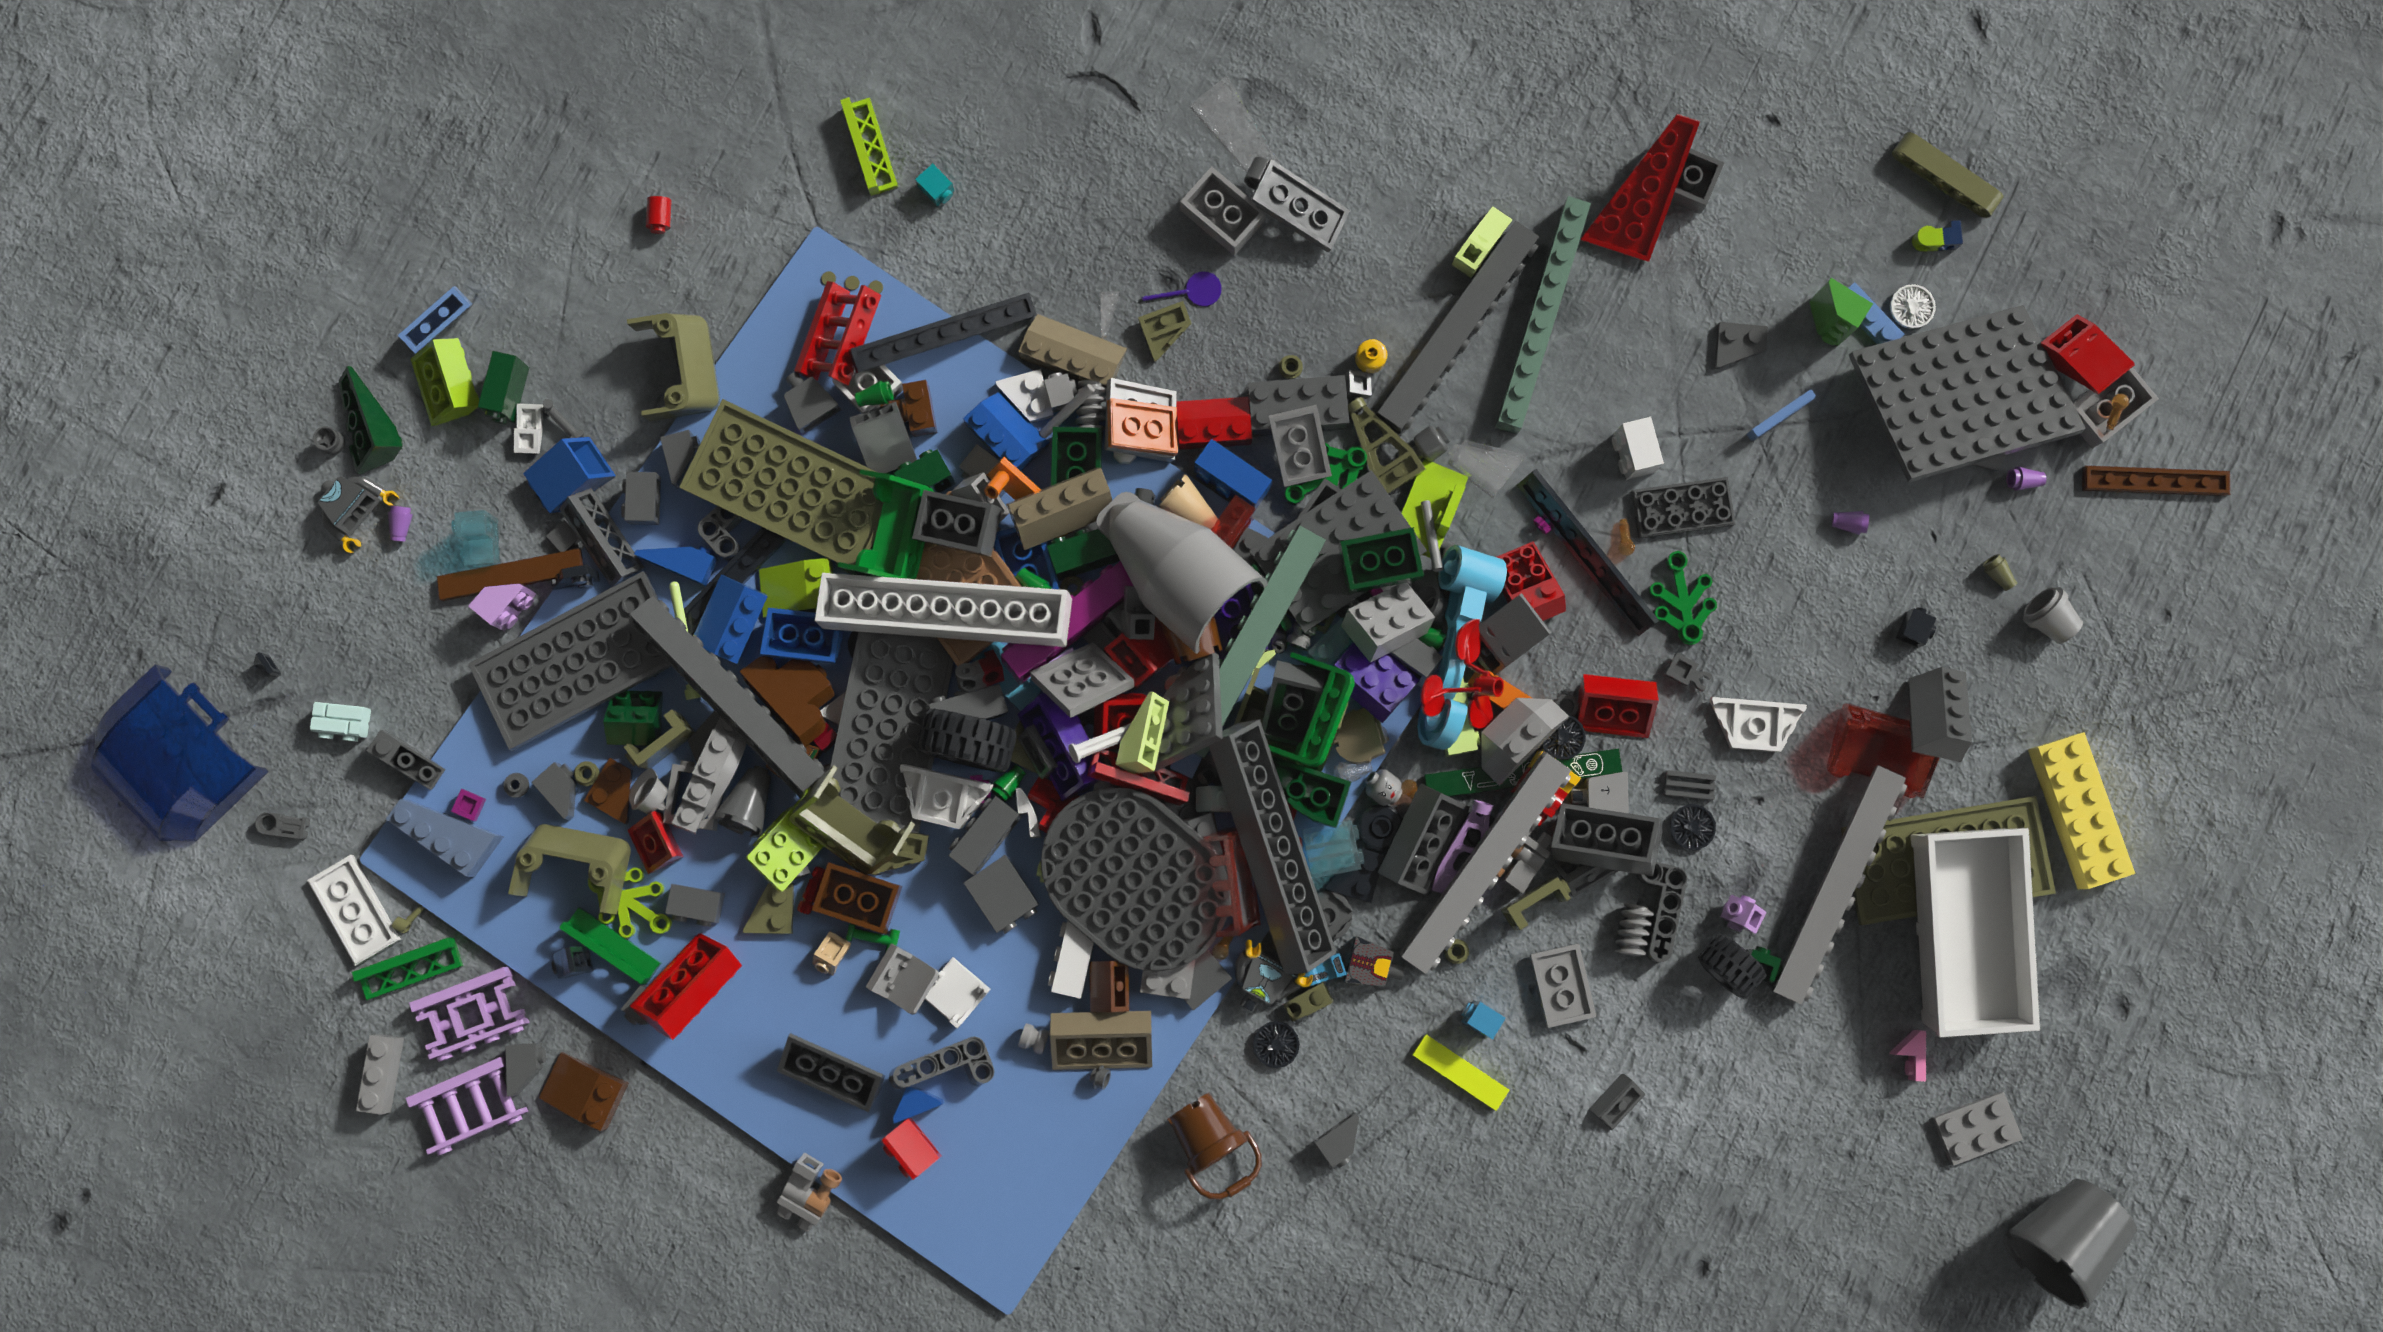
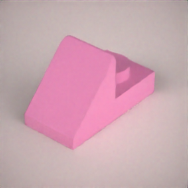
M1913 1030L1889 1054L1907 1055L1908 1060L1905 1062V1073L1908 1075V1080L1926 1082V1031Z

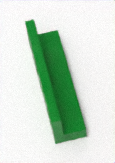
M581 907L577 908L568 922H563L559 927L640 984H648L662 964L637 945L622 937L618 932L601 923L599 919Z
M445 938L351 973L354 982H361L366 1000H370L462 967L463 963L455 938ZM451 950L455 963L448 966L439 963L438 961L442 953ZM436 955L435 958H434V960H432V959L429 958V957H432V956ZM424 959L432 964L428 972L422 975L414 970L418 962ZM398 968L408 972L401 983L391 980L395 969ZM389 972L387 977L382 975L384 973ZM412 974L418 976V977H415V978L410 979L411 976H412ZM378 977L384 980L380 990L372 993L368 979ZM388 983L393 984V986L387 987Z

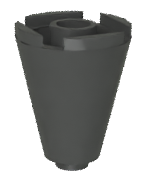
M760 766L748 768L715 813L713 819H719V825L733 832L743 835L744 832L748 831L751 832L750 837L759 838L763 830L771 782L768 770Z

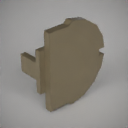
M1365 708L1357 711L1353 709L1344 715L1334 744H1339L1336 750L1342 758L1350 763L1364 764L1371 762L1373 758L1386 754L1383 744L1390 740L1387 730L1381 725V722Z

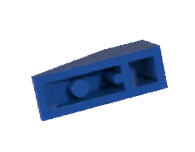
M702 546L699 549L693 547L636 550L634 553L635 556L703 586L708 584L718 562V559L712 556L713 551Z

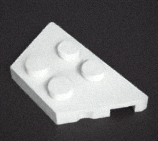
M1719 697L1710 698V703L1730 748L1781 752L1789 735L1794 731L1796 723L1802 713L1805 712L1807 706L1803 704Z
M907 764L900 765V771L904 774L907 786L905 791L910 800L912 818L961 829L993 788V784Z

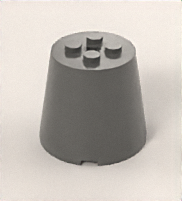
M2073 1179L2011 1228L2003 1236V1242L2017 1265L2021 1269L2027 1267L2036 1276L2034 1282L2061 1302L2082 1310L2084 1306L2088 1309L2094 1302L2137 1233V1227L2131 1216L2116 1199L2086 1180Z

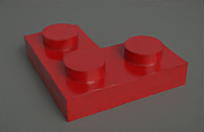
M1039 776L1027 796L1028 799L1048 809L1040 821L1038 829L1047 833L1051 823L1061 810L1080 796L1077 795L1062 801L1052 781L1047 778L1041 779Z

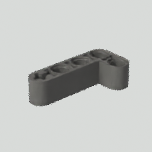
M716 506L700 521L698 532L719 556L730 561L741 549L738 542L729 532L744 518L734 514L732 518L724 519V512L726 510ZM716 525V532L711 536H707V527ZM731 542L733 544L731 552L723 553V545Z
M1656 862L1653 879H1647L1643 874L1636 875L1640 882L1658 887L1653 909L1654 916L1651 918L1652 926L1649 928L1650 935L1647 937L1648 945L1645 947V952L1649 960L1665 962L1672 955L1687 884V874L1680 867ZM1672 871L1676 872L1679 876V881L1676 885H1672L1669 882V874ZM1666 896H1671L1674 900V905L1671 909H1667L1663 904ZM1661 920H1665L1669 925V929L1665 934L1661 933L1658 928ZM1656 937L1667 938L1666 941L1655 940ZM1654 947H1660L1663 950V954L1657 956V953L1654 952Z
M974 1036L895 1067L889 1073V1082L894 1088L903 1089L963 1065L970 1082L980 1085L989 1082L993 1078L995 1071L985 1043L979 1037ZM969 1042L974 1043L977 1047V1053L974 1056L967 1052V1044ZM946 1051L954 1056L952 1065L946 1064L943 1059ZM922 1061H927L931 1065L929 1074H924L920 1070ZM978 1066H982L986 1070L984 1079H979L976 1075V1068ZM911 1070L913 1071L914 1075L905 1078L904 1081H898L897 1076L900 1075V1072L903 1074Z

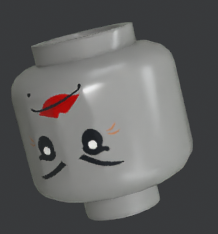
M1388 770L1373 771L1366 778V794L1379 805H1393L1401 797L1403 791L1401 789V781Z

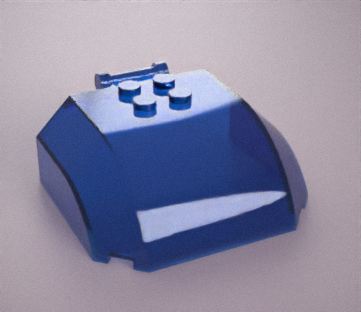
M155 664L108 709L100 720L95 731L91 767L92 771L159 841H197L269 771L264 767L252 765L237 754L219 736L217 732L229 721V717L224 712L220 713L200 692V687L193 682L186 686L180 695L165 680L172 671L168 667ZM193 699L212 719V723L208 724L188 702Z

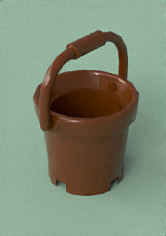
M1155 616V622L1159 623L1176 665L1182 663L1180 657H1183L1185 662L1215 653L1213 646L1216 647L1217 651L1223 650L1215 616L1211 618L1200 637V651L1197 654Z
M1210 1093L1199 1097L1195 1102L1188 1104L1167 1119L1188 1159V1167L1184 1170V1173L1200 1195L1216 1200L1226 1197L1231 1198L1250 1186L1251 1182L1258 1176L1261 1168V1153L1258 1145L1249 1131L1242 1132L1240 1129L1236 1130ZM1248 1141L1255 1154V1167L1249 1176L1238 1180L1221 1193H1210L1198 1184L1194 1177L1196 1174L1210 1167Z

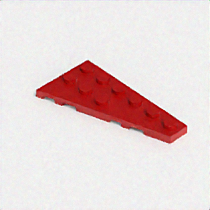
M1676 114L1580 240L1649 262L1700 121Z

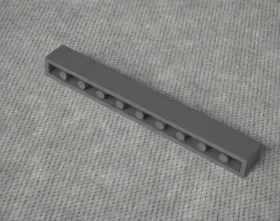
M1516 220L1378 411L1377 416L1397 433L1400 434L1403 428L1406 430L1410 428L1415 420L1413 417L1417 409L1422 411L1429 401L1426 397L1431 390L1435 392L1443 381L1440 378L1443 372H1450L1457 362L1454 357L1458 351L1461 353L1465 351L1470 344L1468 337L1472 332L1478 333L1484 324L1481 320L1486 313L1490 315L1498 303L1495 300L1498 295L1504 296L1512 285L1509 283L1513 275L1518 277L1525 267L1522 262L1526 256L1531 258L1539 246L1536 245L1539 236Z
M651 596L631 612L629 623L800 799L804 797L819 777L825 773L823 765L817 759H811L806 753L807 750L804 745L799 741L795 742L789 736L788 729L782 723L777 724L771 718L772 714L769 709L764 705L760 706L754 700L755 696L748 688L743 689L737 683V677L730 670L726 671L720 665L721 662L714 653L711 652L709 654L703 648L702 641L696 635L691 636L687 632L683 621L678 617L674 618L662 600L657 601Z

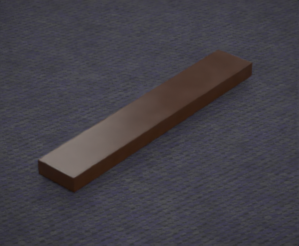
M2085 465L2082 467V491L2229 496L2230 471Z
M574 549L437 576L439 600L447 601L478 595L484 587L511 584L525 586L555 579V575L561 569L583 565L582 550Z

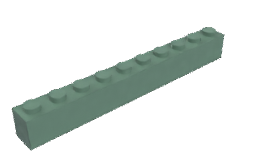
M1568 196L1563 205L1495 428L1517 435L1522 429L1591 205L1589 202Z
M1299 526L1297 531L1292 529L1285 542L1289 546L1285 553L1280 551L1273 563L1277 567L1273 574L1268 572L1265 577L1268 585L1263 590L1261 596L1256 594L1249 606L1253 610L1249 617L1243 616L1237 629L1241 631L1237 639L1233 637L1230 639L1225 649L1229 652L1225 660L1219 659L1222 727L1325 544V539L1302 526ZM1210 747L1203 748L1194 754L1205 759Z

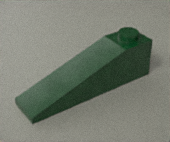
M347 366L338 380L343 409L348 410V423L345 424L346 431L352 433L353 445L349 446L350 455L357 474H363L393 461L402 449L403 441L394 423L352 366Z
M1272 756L1287 803L1310 820L1337 828L1349 794L1351 781Z

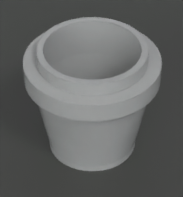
M2060 587L2043 590L2028 603L2024 610L2023 621L2030 628H2036L2057 644L2070 640L2079 632L2083 625V621L2068 600V594Z

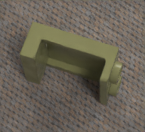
M672 709L667 712L664 717L672 728L641 751L636 746L626 744L624 748L627 751L625 754L627 760L633 766L651 769L689 740L695 731L682 714Z
M1558 877L1550 878L1500 910L1513 930H1521L1528 926L1521 911L1552 892L1559 902L1568 901L1571 899L1568 894L1571 890L1563 879L1560 881Z

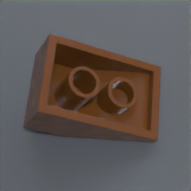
M561 1052L539 1098L577 1121L603 1131L608 1129L629 1082Z

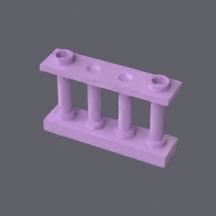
M506 1056L494 1059L406 1098L409 1107L418 1106L419 1109L423 1110L436 1146L426 1149L427 1154L436 1152L440 1156L451 1151V1145L501 1123L507 1122L508 1125L522 1120L521 1115L528 1112L527 1107L516 1110L511 1096H507V1086L502 1076L504 1073L503 1068L506 1067ZM487 1075L489 1079H493L507 1114L495 1120H492L479 1087L481 1083L479 1079ZM464 1085L466 1089L469 1088L483 1125L470 1131L455 1095L457 1094L456 1089ZM442 1096V1099H446L460 1134L447 1141L432 1106L434 1104L433 1099Z

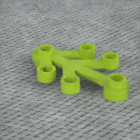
M636 867L631 868L626 872L624 882L629 880L635 883L641 882L644 878L643 870ZM635 870L640 873V877L637 880L632 878V873ZM588 878V886L592 892L597 893L600 908L605 887L593 884ZM654 881L647 886L622 890L618 907L620 920L619 934L622 937L630 938L636 932L635 926L630 921L628 907L648 920L653 932L663 934L670 930L672 921L668 915L656 914L634 899L648 895L661 896L664 893V885L661 882ZM655 884L660 886V891L657 894L652 891V887ZM599 913L598 917L601 923L610 924L615 920V914H611L610 920L605 921L603 919L604 913ZM660 919L666 921V926L662 929L658 926ZM627 925L631 928L629 935H625L623 932L624 927Z

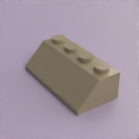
M1037 314L1027 329L1018 353L1020 359L1056 373L1061 372L1062 375L1068 374L1069 378L1076 381H1097L1107 388V381L1110 378H1116L1127 348Z
M1095 468L1009 502L1006 506L1023 549L1026 550L1096 522L1098 514L1112 501V496L1102 469Z
M1151 1011L1051 1013L1050 1042L1052 1070L1098 1069L1101 1065H1104L1105 1069L1152 1067Z

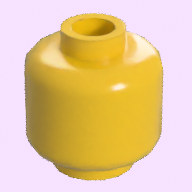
M1368 339L1362 342L1355 354V362L1358 368L1367 373L1380 371L1387 360L1385 346L1375 339Z

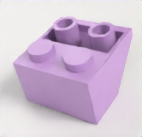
M521 584L484 587L469 604V607L490 625L505 631L515 625L518 620L517 616L522 610H527L533 604V597L536 593Z

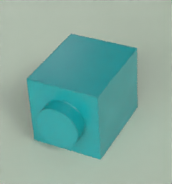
M933 163L915 179L918 188L936 206H939L941 203L945 204L953 196L954 187L952 182Z

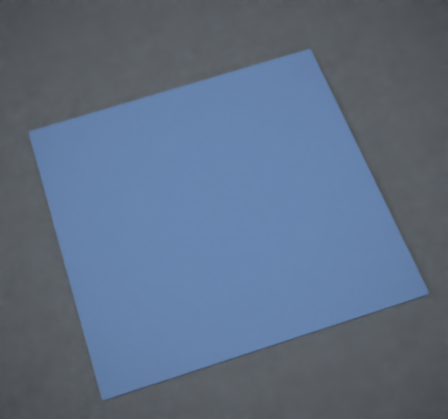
M815 227L715 364L720 403L722 399L729 401L867 467L850 422V417L861 413L835 387L832 382L834 379L828 376V372L821 371L817 382L837 402L841 411L802 435L797 428L784 398V394L791 390L785 379L795 372L796 364L825 288V284L822 282V275L827 271L833 272L836 276L835 283L850 291V295H858L861 285L869 288V284L874 280H878L883 284V291L880 293L882 296L864 344L952 316L823 229ZM849 276H856L859 279L860 285L856 290H849L846 287L845 281ZM846 304L841 317L849 318L854 305ZM838 326L833 340H841L846 327ZM980 335L885 364L902 384L927 380L938 433L913 437L909 424H904L915 450L917 460L920 459L919 455L930 449L932 451L938 449L956 484L940 493L946 494L949 491H953L964 479L982 472L987 476L999 460L965 425L963 418L980 402L1001 391L997 387L996 381L1032 372L1033 370ZM829 349L825 362L833 363L837 350ZM799 374V375L801 376V378L803 379V381H805V380L808 379V378L804 377L803 375ZM902 391L894 400L904 399V392ZM717 409L711 412L677 417L664 436L690 430L694 436H698L701 444ZM1076 410L1058 427H1079L1075 423L1076 418L1080 417L1076 414ZM1052 418L1031 424L1040 431ZM1106 420L1100 421L1099 424L1106 427ZM1102 430V471L1110 489L1112 500L1123 492L1134 494L1136 488H1144L1153 491L1156 496L1154 506L1157 505L1160 508L1162 496L1178 479L1183 482L1181 479L1182 475L1185 474L1190 478L1219 519L1220 524L1218 527L1221 530L1218 534L1223 537L1222 540L1231 549H1235L1245 527L1268 538L1275 534L1170 462L1136 456L1130 464H1120L1114 459V451L1105 450V430ZM1052 433L1046 438L1050 445L1021 471L1041 490L1051 486ZM660 441L638 471L656 472L661 476L659 525H630L621 515L622 503H625L624 493H622L608 514L634 552L643 549L676 547L699 549L700 546L713 551L712 556L718 559V562L708 581L709 583L729 563L728 560L719 556L698 532L700 521L717 505L681 488H676L672 484ZM898 469L890 471L889 474L895 476L894 472L898 471ZM1004 490L1000 492L999 496L1005 506L1007 503L1014 501ZM727 510L724 512V519H730L734 516L733 513ZM1010 514L998 525L1001 528L1000 531L1015 527ZM744 519L729 533L738 542L740 549H742L762 527ZM602 521L599 527L606 529V524ZM716 525L707 527V536H711L716 532ZM608 537L609 544L619 549L617 540ZM787 539L759 569L827 557ZM1054 539L1046 541V545H1051V541ZM731 542L725 543L722 547V552H731L733 544ZM585 547L582 549L583 565L587 564L599 573L600 582H594L593 586L589 588L573 586L553 590L521 635L612 588ZM621 558V562L626 569L634 567L629 559ZM639 558L644 566L642 571L646 573L658 599L667 605L669 613L674 618L675 614L669 588L671 582L679 584L683 608L705 588V586ZM831 560L833 562L834 574L850 575L843 568L838 567L835 561ZM1107 566L1077 575V577L1084 584L1089 580L1094 582L1101 576L1099 573ZM758 570L744 585L761 592ZM637 572V573H635V574H633V575H630V576L626 577V578L624 579V581L627 580V579H629V578H631V577H633V576H635L636 574H638V573H640V572ZM1055 572V576H1056L1057 583H1058L1059 590H1060V585H1061V582H1062V581H1059V580H1058L1057 575H1056V572ZM1074 584L1068 587L1069 592L1077 590V586ZM761 610L738 663L735 664L722 657H717L721 662L720 665L726 671L730 670L737 677V683L743 689L748 688L760 706L764 705L767 707L745 683L740 673L751 662L761 657L760 650L766 618H763V611ZM1286 614L1293 626L1295 619ZM1336 614L1325 635L1316 631L1315 636H1312L1310 639L1311 645L1308 651H1303L1287 644V649L1283 653H1276L1275 657L1260 669L1254 686L1263 689L1269 695L1277 660L1295 665H1304L1291 658V652L1334 666L1354 643L1341 627L1342 618ZM1323 622L1319 623V625L1324 627L1325 624ZM1293 627L1285 631L1287 638L1288 635L1292 634ZM844 630L841 651L835 664L811 661L815 666L819 664L827 673L826 678L829 680L835 693L834 697L822 705L819 710H822L846 692L853 659L848 651V639L852 631ZM1082 636L1065 651L1071 647L1075 651L1088 645V643ZM1271 641L1268 644V651L1273 650ZM1000 642L1005 646L1008 644L1006 642ZM1444 646L1442 647L1441 651L1438 652L1441 656L1443 654ZM771 657L776 662L778 669L791 660ZM1180 657L1182 663L1177 665L1173 659L1132 693L1127 690L1122 694L1143 693L1147 696L1149 692H1154L1159 696H1164L1166 693V679L1175 675L1180 667L1186 666L1188 668L1197 659L1184 662L1183 657ZM955 662L953 663L946 699L955 697L954 693L961 691L957 684L955 670L958 666ZM1440 664L1432 675H1438ZM673 667L627 690L661 691L663 693L662 723L659 737L672 728L664 717L671 709L682 714L695 732L714 712V709L702 697L686 700L684 690H687L686 685L688 683ZM1251 678L1248 680L1226 719L1222 731L1234 725ZM1418 685L1412 688L1389 717L1381 723L1387 730L1390 740L1383 744L1386 754L1373 758L1369 763L1355 764L1342 758L1336 750L1339 744H1333L1322 772L1351 781V786L1337 828L1314 822L1297 810L1293 822L1298 837L1302 839V849L1309 870L1366 787L1365 781L1368 775L1373 771H1377L1422 704V688ZM480 691L431 759L446 769L433 790L415 781L403 799L416 802L443 814L504 836V838L475 877H466L392 823L386 821L360 857V862L793 1166H795L804 1153L822 1162L824 1165L815 1180L820 1185H822L820 1178L825 1169H832L838 1172L842 1177V1181L837 1188L831 1189L833 1194L1007 1315L1013 1312L1235 982V960L1246 949V941L1251 940L1252 948H1254L1258 943L1262 942L1270 930L1246 856L1231 852L1237 833L1232 814L1230 812H1214L1218 832H1222L1225 841L1223 843L1229 849L1233 861L1231 865L1235 867L1237 877L1231 880L1240 909L1227 914L1225 924L1219 936L1208 950L1232 979L1193 1011L1183 998L1141 993L1143 970L1129 967V1011H1151L1152 1067L1108 1068L1111 1071V1077L1107 1087L1104 1090L1101 1088L1094 1089L1093 1083L1090 1082L1091 1073L1094 1069L1052 1070L1050 1033L1042 1055L1035 1053L1033 1047L1026 1049L1018 1047L1026 1023L1033 1025L1037 1031L1041 1029L1050 1031L1051 1013L1090 1012V963L1081 999L1051 992L1052 986H1048L1051 971L1056 972L1058 962L1054 961L1057 946L1062 947L1064 937L1059 936L1063 922L1067 923L1068 920L1061 915L1052 903L1045 883L1040 882L1041 877L1036 876L1039 862L1042 859L1043 842L1047 833L1040 830L1041 838H1030L1028 814L1020 815L1022 816L1021 820L980 870L982 871L1002 856L1007 855L1040 904L1036 907L1037 913L1026 920L1024 917H1021L1015 921L1017 926L1006 934L1003 931L999 933L995 931L965 886L964 882L974 875L948 856L952 852L949 847L957 837L962 839L967 833L965 827L973 817L978 819L983 813L980 810L983 804H980L961 829L921 820L919 833L929 835L925 860L876 875L867 874L903 886L887 934L883 935L889 936L891 929L900 930L897 946L916 956L938 972L954 957L991 989L962 1025L956 1028L925 999L917 1013L912 1015L887 998L866 988L870 978L885 955L886 945L853 938L852 942L848 941L851 943V946L837 966L834 976L829 973L823 974L819 972L815 965L812 964L814 953L829 931L846 940L850 924L849 922L819 912L811 911L807 915L797 910L799 902L803 901L802 896L807 884L813 878L814 868L817 866L826 869L829 862L857 871L827 848L823 847L808 863L809 875L795 879L790 883L794 884L793 934L743 933V929L767 884L770 883L746 860V856L754 849L752 844L758 839L750 837L751 832L746 831L741 835L718 824L717 831L698 828L696 834H692L668 824L684 857L648 874L627 831L647 816V813L638 809L633 810L629 802V822L627 825L623 824L584 801L593 785L583 786L577 782L574 817L571 820H567L556 811L532 783L534 779L554 762L561 765L565 763L574 772L578 764L589 761L596 764L601 773L608 759L612 758L633 770L632 783L630 784L631 791L637 778L647 769L639 768L636 765L633 766L625 757L627 753L624 748L625 745H607L603 720L610 700L511 751L508 749ZM1003 694L1008 713L1005 716L989 721L1015 730L1020 721L1017 715L1020 711ZM1350 696L1345 715L1353 709L1357 711L1364 707ZM772 715L771 718H772L774 721H776L775 716ZM824 718V720L837 732L839 725ZM1088 723L1083 728L1088 738L1092 739L1094 725ZM791 733L789 734L793 740L798 741ZM688 740L652 767L656 771L658 779L667 790L669 788L672 764L680 765L681 760L695 762V766L697 764ZM814 741L809 743V745L819 748ZM746 744L739 766L723 793L721 805L748 768L760 766L768 770L771 782L762 835L784 810L793 806L800 798L782 779L765 767L766 763ZM633 745L638 747L641 751L647 747L644 745ZM834 745L826 753L822 752L818 761L822 765L831 764ZM934 757L932 771L970 779L971 775L982 774L983 780L989 779L990 784H993L994 781L1017 764L1010 762V766L1005 772H994ZM1019 766L1026 775L1023 777L1018 788H1021L1028 796L1039 775ZM589 769L584 771V777L587 779L591 776ZM681 772L674 815H676L682 802V797L692 778V773ZM512 773H521L529 780V790L522 797H511L504 790V781ZM517 780L514 781L512 788L514 790L519 788V782ZM1213 781L1208 784V786H1216ZM1094 785L1091 788H1089L1086 792L1081 793L1078 796H1082L1088 792L1093 791ZM461 789L486 798L476 822L451 812ZM991 791V799L993 800L996 795ZM1015 792L1012 799H1008L1004 803L1018 813ZM1030 800L1040 823L1048 809ZM656 810L657 812H661L664 815L665 810ZM542 824L624 839L631 848L627 871L634 867L640 868L644 872V878L638 883L631 882L630 880L625 881L622 890L647 886L654 881L661 882L664 885V893L661 896L648 895L634 898L656 914H665L671 884L725 893L719 923L712 922L711 927L696 924L697 919L687 918V922L672 920V915L666 914L670 917L672 926L668 932L658 934L652 931L648 920L628 907L630 921L635 926L636 932L632 937L626 939L662 963L648 984L638 983L590 949L589 952L594 971L558 979L557 974L553 973L551 961L554 960L553 954L567 947H586L559 928L563 922H568L578 907L583 908L599 919L598 896L588 886L590 863L544 854L541 866L532 872L528 894L525 897L508 894L516 857L533 831ZM635 870L632 873V878L637 880L640 877V873ZM655 884L652 887L653 893L657 894L660 891L659 885ZM617 912L615 920L606 925L619 933L620 920ZM604 913L603 919L609 921L611 914ZM660 919L658 921V926L661 929L666 926V921L664 919ZM628 925L623 929L624 934L629 935L631 933V928ZM855 925V926H856V927H855L856 929H860V930H865V931H869V932H874V933L882 934V933H879V932H876V931H873V930H870V929H867V928H864V927ZM698 933L727 946L742 966L735 975L727 981L718 991L717 995L701 1009L700 1013L689 1022L674 1040L659 1033L650 1024L640 1025L637 1023L633 1025L624 1017L626 1013L621 1010L639 986H649ZM1094 943L1090 962L1117 961ZM789 1034L796 1035L885 1075L880 1092L869 1112L777 1072ZM979 1037L985 1043L995 1071L993 1078L989 1082L980 1085L973 1084L968 1079L964 1066L961 1065L913 1085L943 1099L944 1104L911 1117L942 1156L914 1180L911 1177L906 1178L898 1168L900 1163L895 1157L890 1158L882 1148L884 1143L881 1140L905 1121L902 1120L894 1124L893 1117L906 1088H894L889 1082V1073L899 1065L967 1038ZM971 1042L967 1044V1052L970 1055L974 1056L977 1053L976 1045ZM946 1051L943 1059L946 1064L952 1065L954 1056ZM922 1061L920 1070L924 1074H929L931 1065L927 1061ZM982 1066L976 1068L977 1077L984 1079L986 1076V1070ZM911 1070L903 1074L900 1072V1075L897 1076L898 1081H904L905 1078L914 1075L913 1071ZM805 1163V1165L814 1169V1167L811 1164Z

